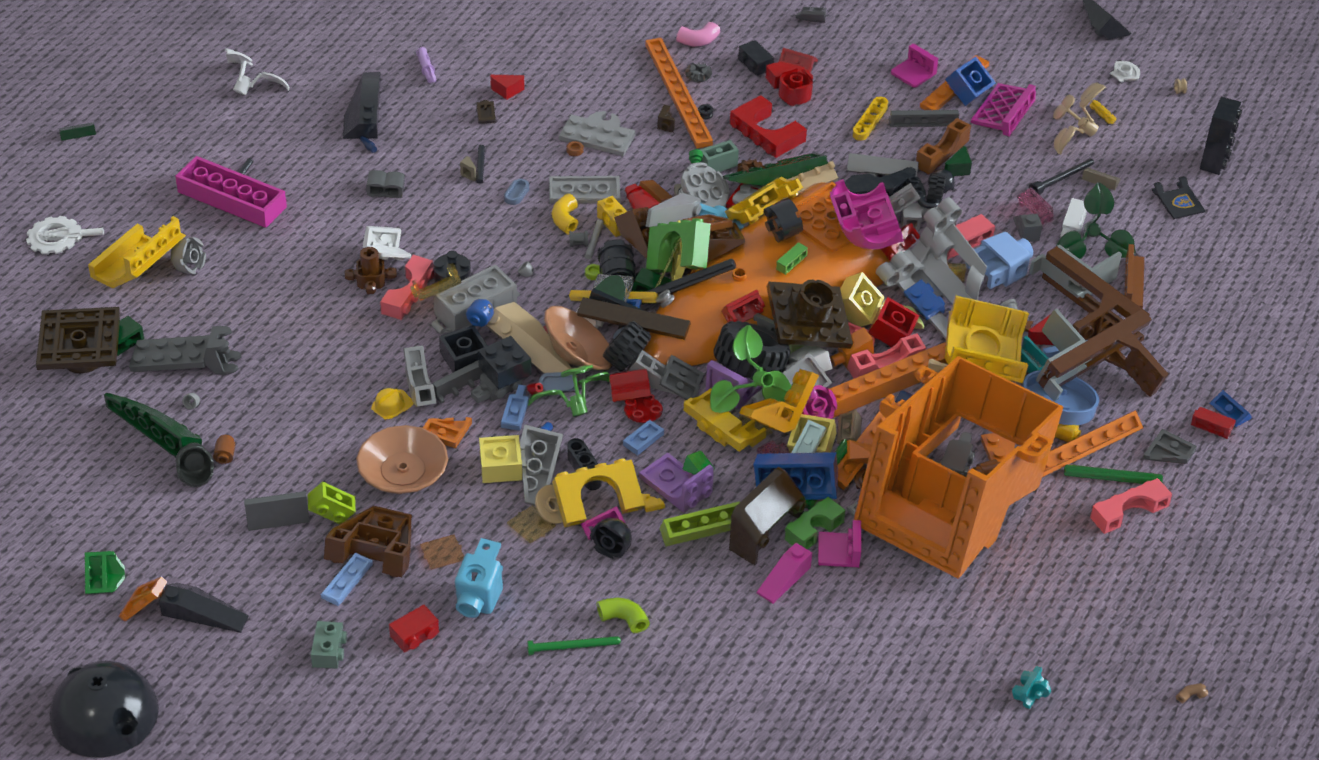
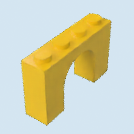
M625 458L614 461V464L610 465L600 463L592 469L583 467L570 474L568 472H561L552 481L564 527L578 525L586 521L587 518L581 500V489L591 481H603L613 487L617 494L622 514L642 510L645 505L632 459L627 461Z

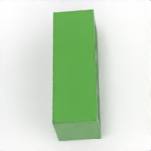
M798 242L777 260L776 270L786 275L807 256L808 247Z

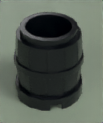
M624 240L605 242L604 246L601 249L599 247L597 252L601 278L604 280L609 276L618 275L623 279L625 290H627L635 281L636 264L634 262L633 247L630 243L629 245L625 244Z

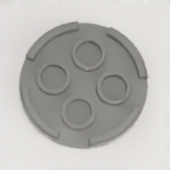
M698 162L688 166L682 173L681 188L683 193L701 198L702 204L711 207L717 205L724 207L726 205L728 194L730 193L729 186L719 171H715L707 166L706 163Z

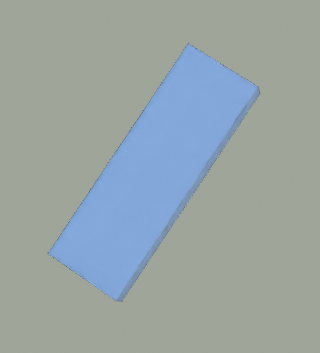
M355 553L321 593V598L339 606L373 565V560Z

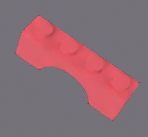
M416 255L410 258L405 265L406 279L410 283L403 288L389 289L380 301L381 314L402 320L405 314H409L411 305L418 301L420 292L426 289L427 282L434 277L433 260Z
M918 333L901 338L892 348L882 353L872 354L867 349L852 354L847 369L853 379L922 352L926 350V346Z
M1158 478L1147 481L1143 485L1130 488L1124 493L1112 496L1110 499L1097 502L1093 505L1090 518L1106 534L1121 527L1125 510L1143 508L1152 513L1169 506L1172 493Z

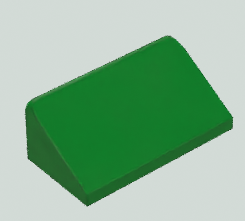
M697 451L686 456L682 469L695 475L708 465L714 466L702 451Z

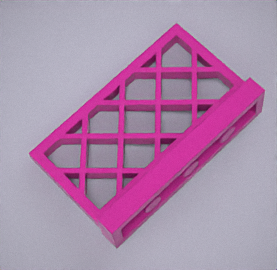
M998 83L975 113L971 123L1003 130V135L1010 136L1036 100L1035 85L1029 84L1027 88Z

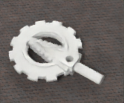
M59 216L58 218L48 217L44 221H38L33 225L32 229L28 230L27 236L29 238L26 241L35 252L40 251L41 254L49 255V253L58 254L62 253L63 250L74 247V243L82 240L84 236L104 235V229H81L80 225H76L77 221L74 219L69 220L64 216Z

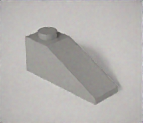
M642 350L629 365L626 372L647 369L651 388L675 394L659 385L665 365Z

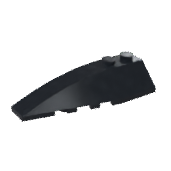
M363 72L344 114L343 139H360V137L378 139L381 72Z

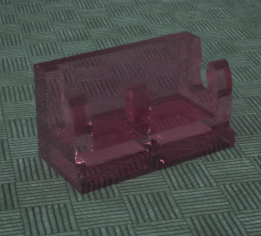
M1029 188L1017 196L1019 205L1021 207L1025 205L1033 214H1038L1042 225H1044L1043 221L1045 218L1049 222L1054 221L1053 207L1035 190Z

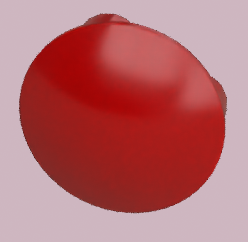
M651 394V396L626 400L624 412L632 421L646 423L649 420H657L662 415L663 407L655 399V396Z

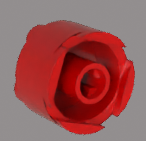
M795 67L784 70L779 79L778 95L780 99L790 106L804 104L811 100L813 75L805 69L800 71Z

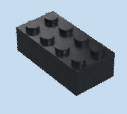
M1220 97L1212 116L1200 170L1220 175L1221 170L1226 169L1232 154L1231 147H1233L1235 142V133H1237L1239 127L1238 120H1240L1243 111L1240 109V101Z

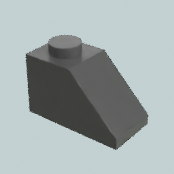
M1038 214L1013 217L1021 239L1024 238L1029 242L1040 241L1042 224Z

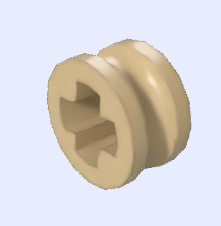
M1185 78L1181 79V81L1179 79L1175 80L1174 89L1176 94L1187 92V81Z

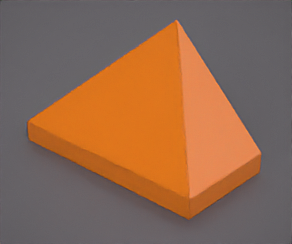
M848 440L847 460L868 464L872 445Z

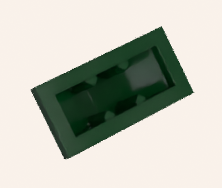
M962 146L945 163L944 169L950 171L953 176H966L971 173L972 161L967 147Z

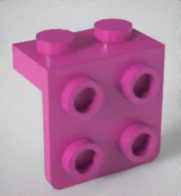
M913 43L909 46L907 60L891 69V74L911 87L916 88L937 74L939 58Z

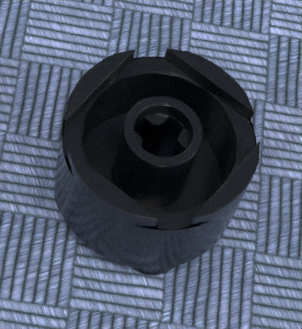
M790 199L764 208V214L767 218L765 226L769 232L772 231L778 243L803 231L801 217L797 218L795 213L798 209Z
M448 251L447 254L438 257L433 263L435 286L440 291L471 277L470 261L456 251Z

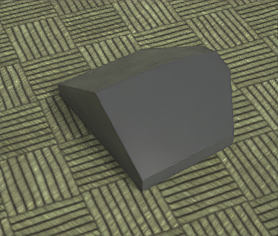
M804 6L803 10L796 14V18L806 21L825 22L827 8Z

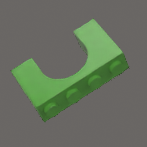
M693 218L692 221L681 220L680 223H658L657 226L650 227L646 269L656 273H663L679 238L682 240L680 267L694 270L707 268L711 224L704 223L703 219ZM673 257L665 273L672 272Z

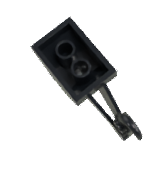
M907 167L880 178L871 174L852 175L845 181L847 189L854 194L868 193L874 190L879 183L883 182L888 197L911 183L920 196L917 202L921 207L931 209L939 205V199H936L935 203L925 202L926 190L922 181L916 176V169L913 167Z

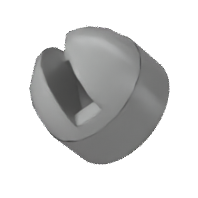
M528 261L524 262L518 269V273L523 277H530L534 272L533 266Z
M188 393L183 397L182 402L187 409H194L199 405L200 398L196 393Z

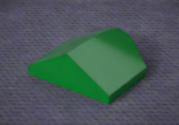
M114 551L85 552V594L114 593L125 579V566Z

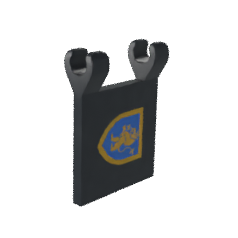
M1185 176L1178 178L1180 181L1177 182L1179 189L1164 192L1161 182L1153 184L1155 188H1152L1153 193L1158 196L1173 219L1205 212V209L1189 187Z

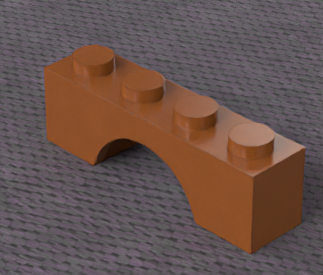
M956 118L947 126L943 137L935 146L927 143L917 151L916 162H918V169L930 175L969 141L971 125Z

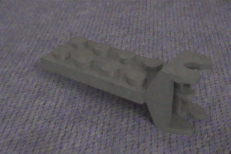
M212 326L210 335L137 340L129 368L131 372L205 368L206 365L215 374L226 375L234 373L239 369L237 365L233 363L228 364V362L236 361L242 358L240 352L230 350L228 347L229 342L224 338V336L232 333L231 328L227 326Z

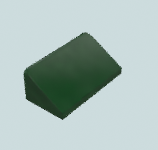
M93 122L58 128L61 141L96 135Z

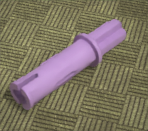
M420 47L416 54L422 67V74L426 76L428 83L435 82V68L431 65L426 48Z

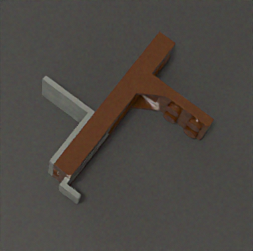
M1059 244L1049 250L1046 255L1041 254L1031 261L1029 270L1031 275L1041 270L1043 272L1042 278L1088 312L1086 317L1077 320L1072 325L1085 340L1093 338L1123 320L1111 310L1114 309L1127 318L1142 309L1109 284L1117 278L1122 256L1120 252L1115 253L1091 268ZM1091 294H1094L1096 297L1102 300L1101 303L1097 301L1095 298H1093ZM1141 333L1142 336H1141V338L1139 339L1140 342L1143 341V340H1144V337H1145V335H1143L1142 333Z
M1057 308L1052 311L1042 328V332L1060 351L1047 360L1036 378V381L1053 401L1058 400L1063 392L1062 385L1103 361L1126 370L1129 376L1141 387L1142 391L1150 397L1156 394L1169 373L1139 341L1142 336L1141 333L1136 334L1137 331L1148 326L1152 321L1143 309L1087 341ZM1129 347L1131 351L1125 357L1120 351Z

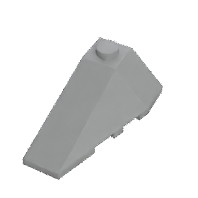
M680 193L648 209L646 226L653 227L657 226L658 223L669 224V222H677L678 220L681 221L685 218L698 216L701 212V198Z
M524 425L520 440L525 503L535 505L537 492L542 487L551 484L563 434Z

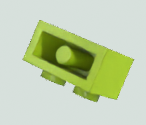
M323 481L307 494L308 510L337 524L345 522L356 512L355 496Z

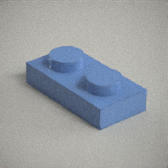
M649 420L625 438L623 446L638 456L664 435V429Z

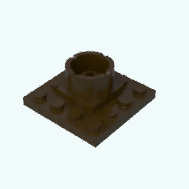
M814 279L807 280L803 284L768 281L766 287L778 344L851 349L853 342L840 287L831 286L824 281H815Z
M120 307L42 310L36 358L37 370L67 369L70 372L81 374L92 372L98 367L116 366Z

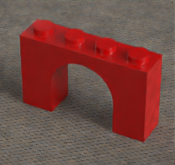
M762 95L730 111L731 126L738 129L745 137L751 139L757 146L759 145L767 154H771L775 158L806 142L807 129L796 120L776 130L764 129L757 125V123L770 117L772 114V103Z

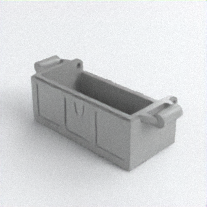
M495 264L433 294L434 313L437 319L431 325L440 335L471 326L472 324L466 317V312L473 301L476 299L488 300L492 304L493 309L511 302L517 303V297L520 296V293L517 291V285ZM439 322H442L447 327V329H445Z

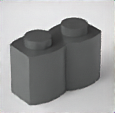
M380 170L369 171L366 184L367 195L371 197L402 198L405 184L404 174L394 171L388 173Z

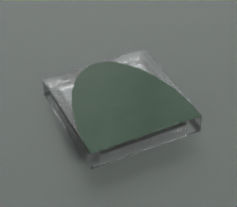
M598 274L593 288L627 302L634 278L633 276Z

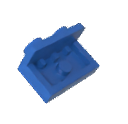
M921 279L905 290L904 295L927 321L938 312L945 313V302L940 296L937 297L933 293L934 290L929 283L925 284Z

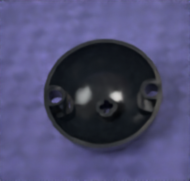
M115 661L92 662L86 664L83 668L76 667L71 669L67 677L57 688L50 707L51 730L58 743L74 754L90 758L115 756L134 748L150 734L158 718V699L149 681L131 666Z

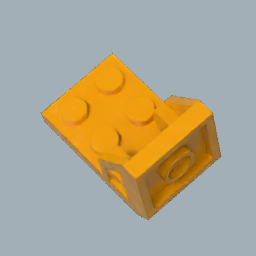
M799 369V372H796L793 377L791 389L785 394V402L772 398L742 406L739 414L783 433L794 430L819 375L811 371Z

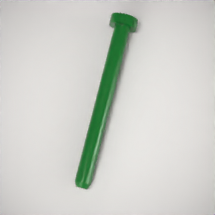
M615 636L533 643V640L527 641V651L529 656L534 655V652L618 645L621 643V639Z

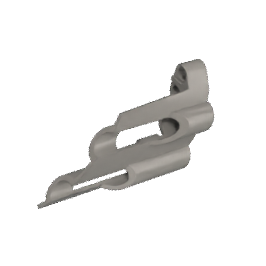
M948 197L939 204L937 209L931 208L925 213L923 219L927 222V226L923 230L917 245L911 251L906 250L905 252L901 251L895 254L889 263L885 262L877 268L876 274L888 287L898 285L903 292L922 279L925 284L929 283L934 290L933 293L937 297L943 295L953 305L955 295L978 300L979 290L984 281L987 266L954 225L961 216L962 210ZM951 248H954L971 267L966 286L948 267L947 253ZM938 312L928 320L946 339L948 320L941 312Z

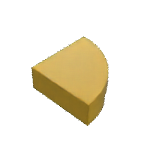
M642 494L645 512L665 508V503L660 498L657 499L650 496V494Z

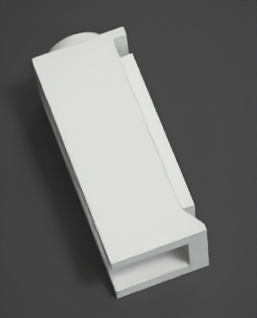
M1071 199L1062 224L1063 229L1060 237L1069 231H1077L1080 234L1087 215L1084 201Z

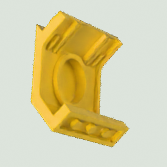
M172 216L171 222L168 225L163 224L162 227H159V232L152 238L145 235L143 226L137 223L88 264L90 277L111 288L139 277L186 236L180 231L179 219Z
M955 295L951 311H949L945 348L947 363H951L959 356L1007 380L1023 383L1028 364L1020 362L1021 344L1029 313Z

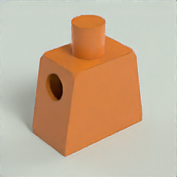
M864 327L851 334L853 342L851 349L838 348L839 353L830 356L834 367L843 363L847 369L851 355L867 349L870 353L874 354L873 339Z

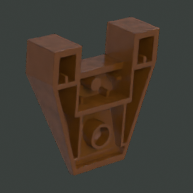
M378 506L366 509L334 527L325 537L324 559L330 560L333 563L343 564L350 554L354 555L357 553L366 558L383 562L382 573L402 578L409 568L412 514Z

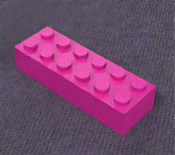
M198 156L191 160L175 176L179 193L265 228L287 208L284 190Z

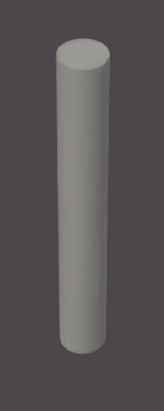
M602 219L596 221L585 254L586 259H592L604 223Z

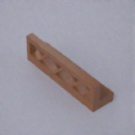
M1129 244L1125 259L1124 295L1143 309L1145 257L1134 256V245Z

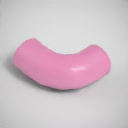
M708 22L700 30H692L682 26L678 31L676 41L692 47L704 46L717 38L720 34V28L714 22Z

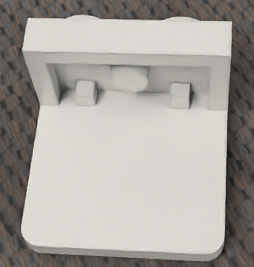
M366 226L363 248H376L379 253V259L388 260L389 257H394L396 260L403 261L405 258H411L410 253L399 248L401 229Z

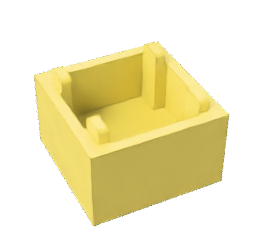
M519 435L479 438L482 483L522 480Z

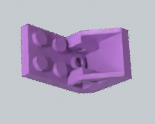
M713 360L707 364L706 391L710 388L712 389L721 380L731 382L733 387L753 383V380H750V378H744ZM756 386L735 390L740 396V400L735 408L741 409L762 387Z

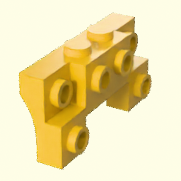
M779 177L724 212L728 219H737L741 224L747 222L752 224L758 221V217L764 214V208L776 204L783 198H794L799 194L797 191L801 190L803 186L798 178L787 180Z
M711 388L702 395L689 398L684 402L683 411L697 420V427L724 447L729 444L740 452L748 445L754 447L766 438L767 429L764 427L761 430L756 429L754 420L742 426V421L730 412L717 413L712 411L710 408Z

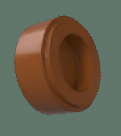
M573 141L567 144L566 151L570 156H580L584 152V146L580 142Z

